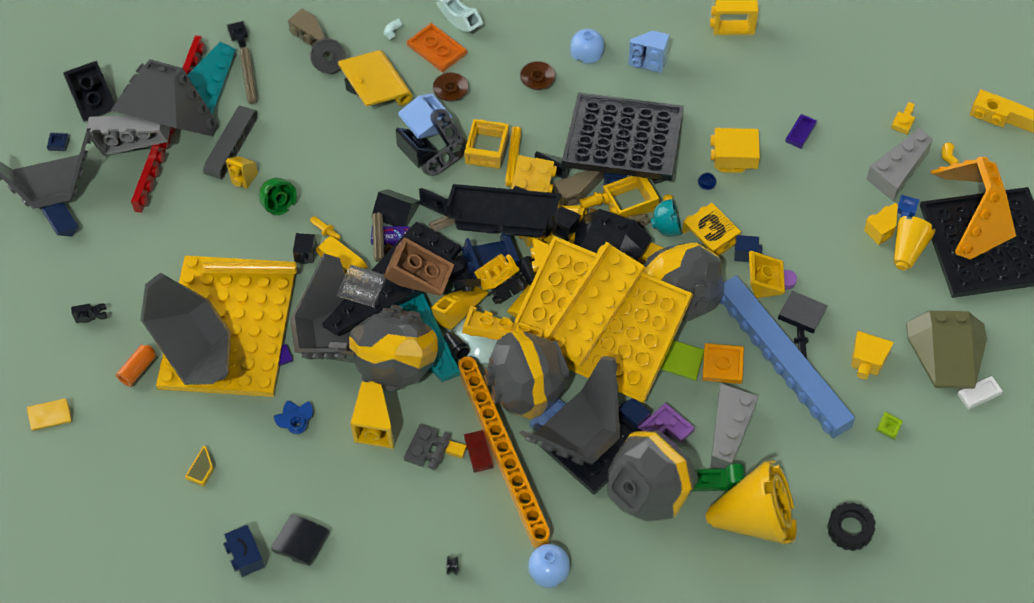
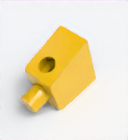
M857 331L851 367L858 369L857 377L866 380L869 374L878 375L890 355L894 342Z

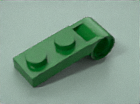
M730 464L726 469H696L697 483L692 491L730 490L745 478L744 466L742 464Z

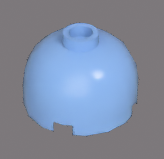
M582 29L572 37L570 52L575 60L579 59L582 60V63L588 64L601 59L605 46L603 37L599 32L593 29Z
M554 544L541 545L530 556L528 561L529 574L534 579V582L545 588L556 587L563 580L567 579L570 572V560L560 546Z

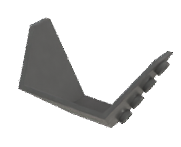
M151 59L145 65L143 63L140 64L136 70L138 74L135 73L129 81L130 84L125 87L123 94L120 95L116 104L110 110L212 136L219 127L184 69Z
M91 128L86 130L79 155L17 169H11L0 162V180H4L8 184V189L14 194L17 192L22 197L21 201L27 207L31 206L33 209L70 201L71 196H76L78 185H75L76 179H81L83 168H80L81 162L86 161L87 158L86 144H91L93 133H90Z
M323 254L290 319L294 352L302 354V358L330 359L354 363L353 357L355 355L349 348V337L352 330L337 336L323 328L322 324L351 293L341 260L338 257ZM329 343H347V351L339 348H328Z
M159 273L153 277V279L145 284L140 320L184 385L214 384L218 380H223L229 373L231 331L209 299L166 275Z
M603 356L583 389L534 434L523 430L519 434L525 438V441L541 445V448L551 452L554 450L559 456L567 459L568 456L572 457V461L577 464L583 465L584 462L593 464L620 439L616 358Z

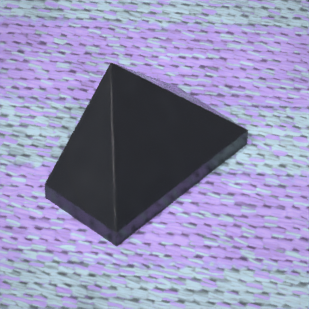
M536 151L535 158L554 161V166H557L555 175L562 179L567 178V167H562L561 157Z
M424 188L419 189L420 205L448 216L446 210L447 198Z

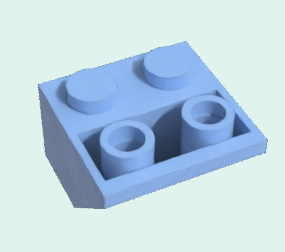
M652 30L631 39L628 65L662 73L668 55L669 34Z
M430 93L418 96L404 107L398 115L419 139L439 134L430 116L436 109H446L434 94ZM438 114L437 120H441L442 114Z

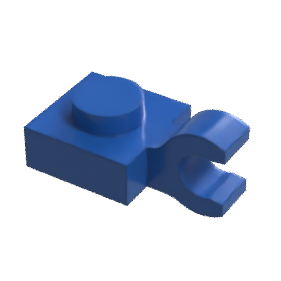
M901 195L897 213L901 214V217L907 216L906 219L914 217L920 200Z

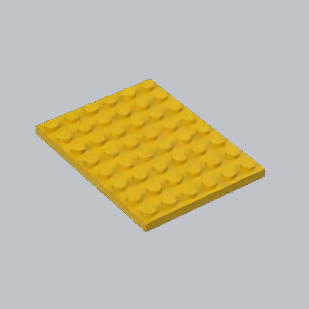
M553 236L514 324L521 322L542 329L544 333L553 324L556 313L562 310L566 298L574 292L577 281L583 278L587 272L588 264L595 260L597 253ZM642 273L583 365L579 366L563 355L568 370L589 379L603 356L616 358L617 392L645 403L692 300L693 294Z
M185 255L179 283L209 299L231 331L229 373L223 380H218L214 384L184 385L163 354L156 383L157 390L274 397L281 348L284 342L296 274L204 273L203 263L296 262Z

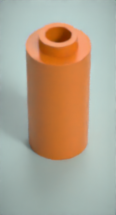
M140 345L116 373L117 379L124 385L131 387L156 358L155 350L149 345Z

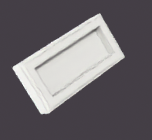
M990 376L977 382L975 389L963 388L958 391L957 395L969 410L1002 395L1003 390L995 379Z

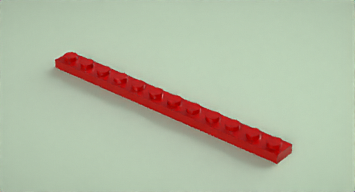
M195 35L182 67L187 75L201 61V55L205 53L206 46L203 43L202 36ZM170 127L168 142L152 145L131 199L134 212L142 213L144 206L148 203L149 192L153 190V181L159 174L160 163L164 161V152L169 147L171 134L173 135L175 132L173 127Z

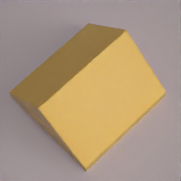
M750 251V285L755 297L763 298L783 295L785 293L783 261Z

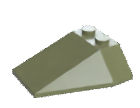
M928 311L906 323L908 341L935 388L975 389L987 342L983 322L970 312Z

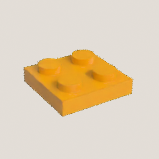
M705 343L702 381L742 384L744 347Z

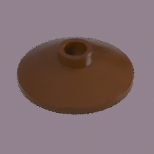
M530 62L522 68L520 79L526 87L541 90L552 85L555 80V71L552 66L545 62Z
M444 73L435 79L433 91L442 100L455 101L467 93L468 82L458 73Z

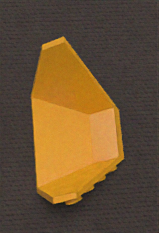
M977 157L975 160H965L963 163H953L951 166L931 170V174L943 179L984 182L986 192L955 250L956 255L971 260L1016 237L1007 194L996 163L989 161L987 157Z

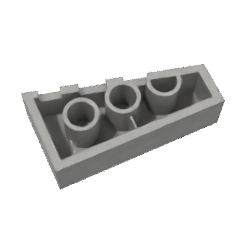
M129 115L89 117L86 130L91 128L90 133H93L92 142L103 156L168 142L170 126Z
M917 129L869 167L866 180L894 201L898 193L904 188L905 183L911 178L916 168L919 167L929 153L933 138L922 129Z
M720 383L710 467L726 469L728 465L734 464L755 412L758 396Z

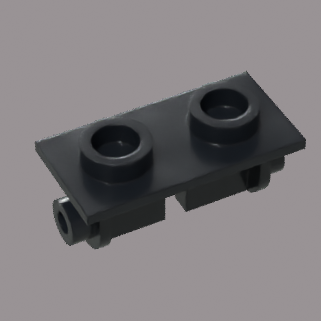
M523 272L519 275L515 273L507 279V282L491 289L492 291L488 296H494L492 300L495 304H501L511 298L508 290H511L512 294L516 295L526 289L528 285L526 280H521L520 278Z

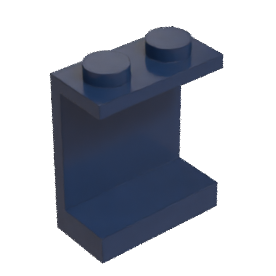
M501 232L500 241L472 246L469 238L465 239L464 247H462L463 257L467 258L468 271L472 273L474 279H477L474 272L499 254H503L505 259L508 254L511 255L517 267L520 262L510 235H505L503 232Z

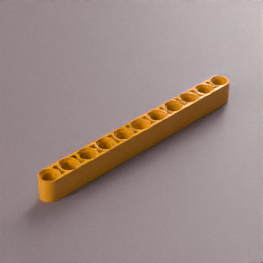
M463 357L458 364L460 379L530 542L534 548L549 544V528L477 363L472 357ZM494 432L500 433L498 435H492V433ZM500 449H506L507 451H505V452H500L499 450H500ZM514 466L513 469H507L506 467ZM514 483H521L522 485H520V486H515V485H513V484H514ZM522 500H528V501H530L529 503H526V504L521 503ZM530 517L537 518L536 521H530L528 519ZM537 535H544L545 538H543V539H538V538H536V536H537Z

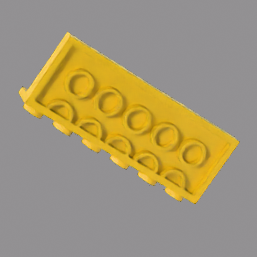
M606 242L598 249L595 260L588 264L587 272L583 278L577 281L576 289L566 298L564 307L556 313L553 324L545 330L543 338L551 342L556 340L562 354L577 365L582 366L646 267Z

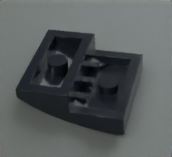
M291 514L270 549L276 554L290 557L293 562L310 566L330 531L315 522Z

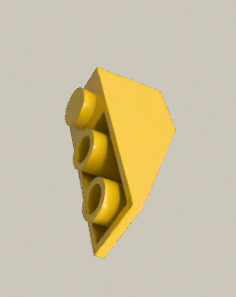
M473 287V291L462 292L460 290L444 295L431 307L437 324L452 330L468 314L470 306L475 307L488 294V291Z

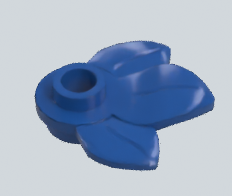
M286 401L283 407V414L274 415V421L277 426L288 429L292 434H301L306 430L307 421L313 415L312 405L310 402H306L299 408L296 404Z

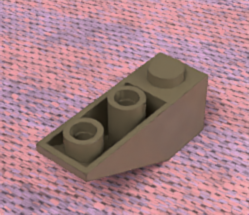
M303 8L288 20L291 34L299 37L308 45L313 46L318 40L325 38L315 16ZM325 51V55L329 56V52Z
M587 170L582 173H576L574 176L560 179L554 182V193L562 195L561 205L563 206L580 204L579 199L586 198L604 179V172Z

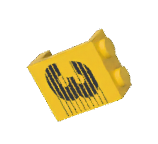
M713 203L701 207L697 213L687 216L683 221L682 232L686 234L691 231L707 249L717 256L735 246L736 235H741V231Z

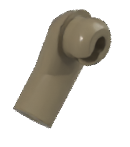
M644 213L626 217L634 220L637 224L640 223L643 227L650 223L648 215Z

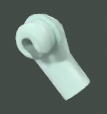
M398 18L386 25L384 35L387 36L388 40L396 36L394 30L402 26L401 20Z

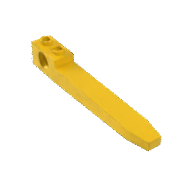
M980 89L973 103L970 116L1002 128L1007 123L1034 133L1033 109Z

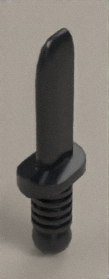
M797 327V337L794 338V343L798 344V350L807 359L806 344L809 342V339L805 337V331Z

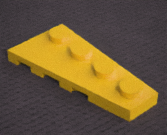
M470 306L462 332L470 336H480L491 340H499L507 333L513 331H522L543 337L542 329L521 322L514 324L509 318L503 317L499 319L493 317L491 312H478L477 308Z

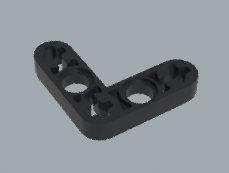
M436 109L430 116L433 125L446 146L423 163L422 170L428 176L438 174L463 156L467 145L450 115L444 109ZM438 114H442L441 120H437ZM448 127L453 131V135L450 138L445 134ZM457 145H461L460 151H455L454 153L451 151L456 149ZM444 152L449 156V160L446 163L441 159V155ZM436 162L439 164L434 166L432 168L433 170L429 171V164H435Z

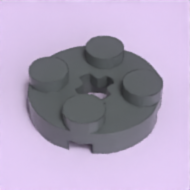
M331 38L318 40L310 51V60L313 66L318 71L326 74L338 71L340 69L338 61L345 59L344 48L338 41ZM325 51L333 54L329 61L323 58Z

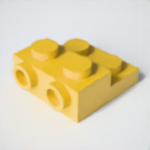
M518 155L511 189L516 185L527 191L552 193L553 184H550L551 176L555 177L557 166H554V161Z

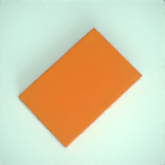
M432 23L406 41L408 47L442 73L467 55V49Z

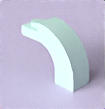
M438 0L436 2L443 15L459 30L470 32L483 23L476 8H468L460 0Z

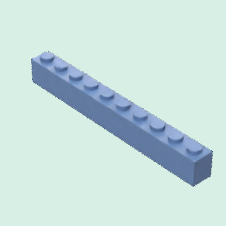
M736 275L723 282L724 294L719 303L727 308L729 315L739 323L740 329L749 335L753 345L758 346L762 351L763 357L771 362L775 372L785 379L786 385L790 389L794 390L799 401L809 409L811 416L820 422L824 432L829 433L832 438H835L852 428L855 417Z

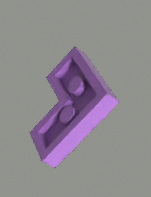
M664 403L638 427V430L640 432H667L681 444L694 432L695 428L669 405Z

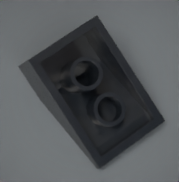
M97 60L63 72L83 122L87 121L89 117H97L112 112L110 110L115 103Z

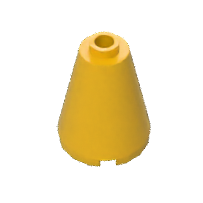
M903 216L898 221L893 263L899 270L906 271L913 267L936 231L931 229L932 225L929 222L918 217L906 219L907 216Z

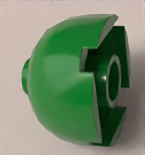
M283 178L267 180L262 184L259 191L261 205L272 215L287 213L289 211L287 208L291 204L294 206L297 198L295 187Z

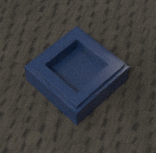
M50 133L47 143L48 151H66L69 140L68 133Z

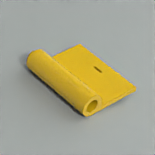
M378 50L338 61L339 67L366 107L395 99L398 105L403 106L412 100V93L383 51Z

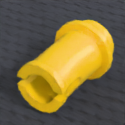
M594 192V195L579 199V203L588 209L596 205L601 206L604 200L600 192Z

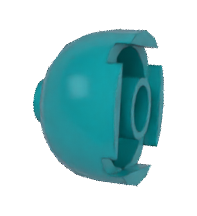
M673 199L660 202L653 211L654 217L650 218L653 229L657 228L659 233L666 237H674L683 233Z

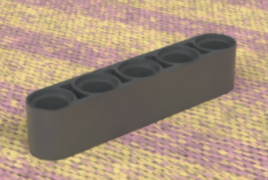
M243 106L237 107L204 164L203 173L205 175L218 179L225 177L228 172L226 160L237 156L257 121V110Z

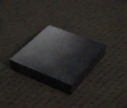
M792 291L780 311L778 319L814 334L828 305Z

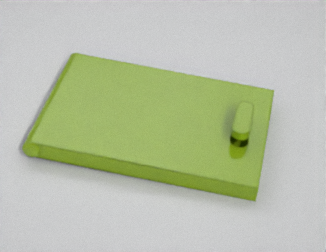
M673 340L660 370L696 381L704 356V349Z

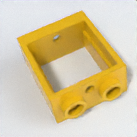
M715 0V5L711 6V16L713 18H710V28H713V35H755L758 17L757 0ZM748 14L747 20H720V15Z
M473 119L464 152L465 164L501 169L509 137V124ZM477 134L502 138L499 151L474 148Z
M629 176L603 186V194H601L604 204H607L609 207V212L625 218L652 212V208L659 204L660 199L649 180L637 176ZM638 188L645 201L620 210L613 197Z

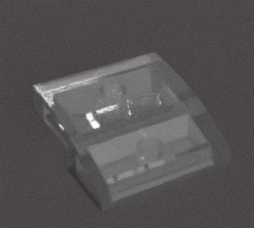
M350 265L337 296L374 307L386 283V278L383 277L384 274Z

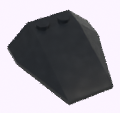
M599 209L584 215L576 228L574 244L597 253L598 249L608 242L637 261L645 254L652 242V237L634 220Z

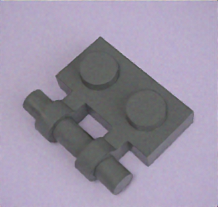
M420 424L404 456V461L421 467L424 466L426 461H429L428 467L436 470L437 465L442 462L444 450L450 443L451 434L444 432L442 438H437L439 434L437 429ZM436 446L435 453H430L432 447Z

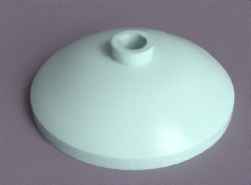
M465 317L455 326L453 332L468 344V357H472L477 365L489 364V357L498 340L463 334Z

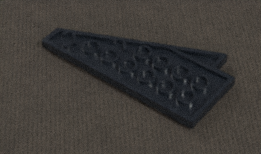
M415 222L322 323L323 328L340 336L355 328L368 317L380 313L383 308H391V305L399 306L425 293L399 286L383 277L395 248L404 237L454 264L448 280L465 271L463 265L453 261L462 251L461 246L426 226Z

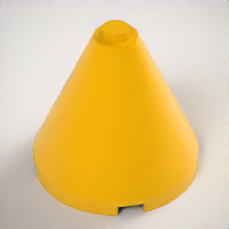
M775 460L763 462L708 508V512L705 513L707 523L711 524L714 528L780 544L795 542L797 523L796 519L792 520L791 509H794V504L781 467L779 465H772L776 463Z

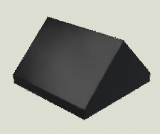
M396 128L397 146L418 168L439 151L426 137L418 139L410 129Z
M386 189L378 192L373 213H381L383 223L388 225L408 226L420 205V200Z

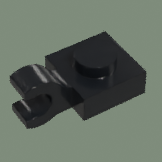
M244 21L228 24L227 29L231 41L237 40L239 48L246 47L244 38L248 37Z
M451 280L450 284H454L455 288L451 293L460 290L462 292L473 291V287H481V280Z
M89 303L71 307V313L76 323H86L95 320V317L101 320L108 318L106 312L101 313L102 310H107L105 303H100L96 306H91Z

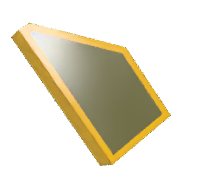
M206 446L202 447L185 475L186 480L203 487L214 471Z

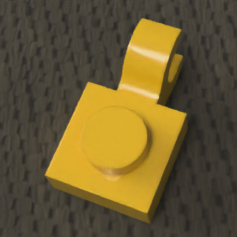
M908 102L904 113L898 111L891 129L908 135L915 120V117L911 116L915 106L914 103Z

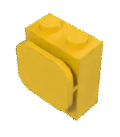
M715 128L714 135L710 136V146H713L710 159L714 160V168L725 173H742L746 169H758L760 160L759 129Z

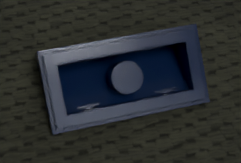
M61 202L42 208L43 214L57 235L69 237L74 235L78 225L64 203Z

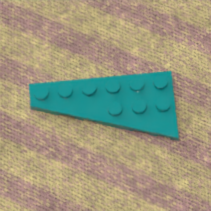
M221 41L187 75L211 114L214 111L236 50Z
M424 294L399 305L404 311L419 313L421 320L436 333L438 351L435 361L429 370L441 382L460 376L459 368L450 353Z

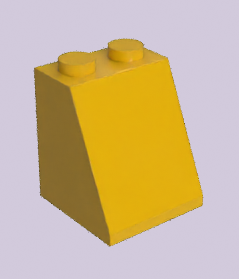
M362 381L350 423L354 442L393 449L392 429L382 385L373 381Z

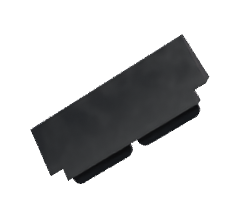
M453 184L446 204L448 218L455 219L458 230L483 233L501 231L505 235L541 238L547 236L548 228L557 229L562 195L560 193Z

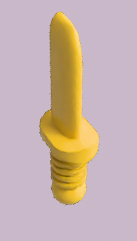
M315 216L310 218V222L322 230L321 234L323 236L328 235L337 240L341 239L340 234L333 230L334 227L331 224L326 225Z

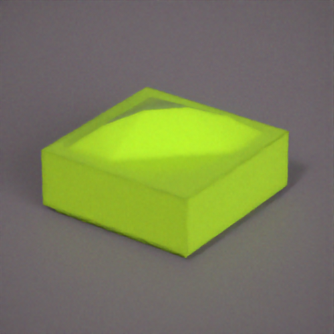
M884 412L876 431L894 440L903 420Z

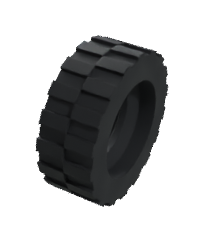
M846 502L838 505L832 511L827 525L828 535L831 537V541L837 544L836 546L851 551L860 550L871 541L875 532L876 522L868 508L863 507L861 504H855V502ZM845 518H855L861 523V532L854 536L848 535L842 530L841 522Z

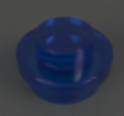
M703 173L698 179V185L704 190H711L716 186V178L712 173Z

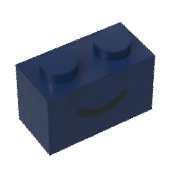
M248 524L224 534L226 542L223 545L227 554L232 553L234 559L230 560L235 572H240L241 577L265 568Z

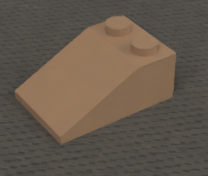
M404 237L395 248L383 277L402 287L441 296L454 264Z

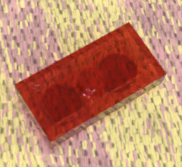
M480 430L464 434L473 472L492 469L493 462L484 431Z

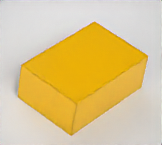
M449 441L450 443L445 451L446 454L463 459L467 446Z

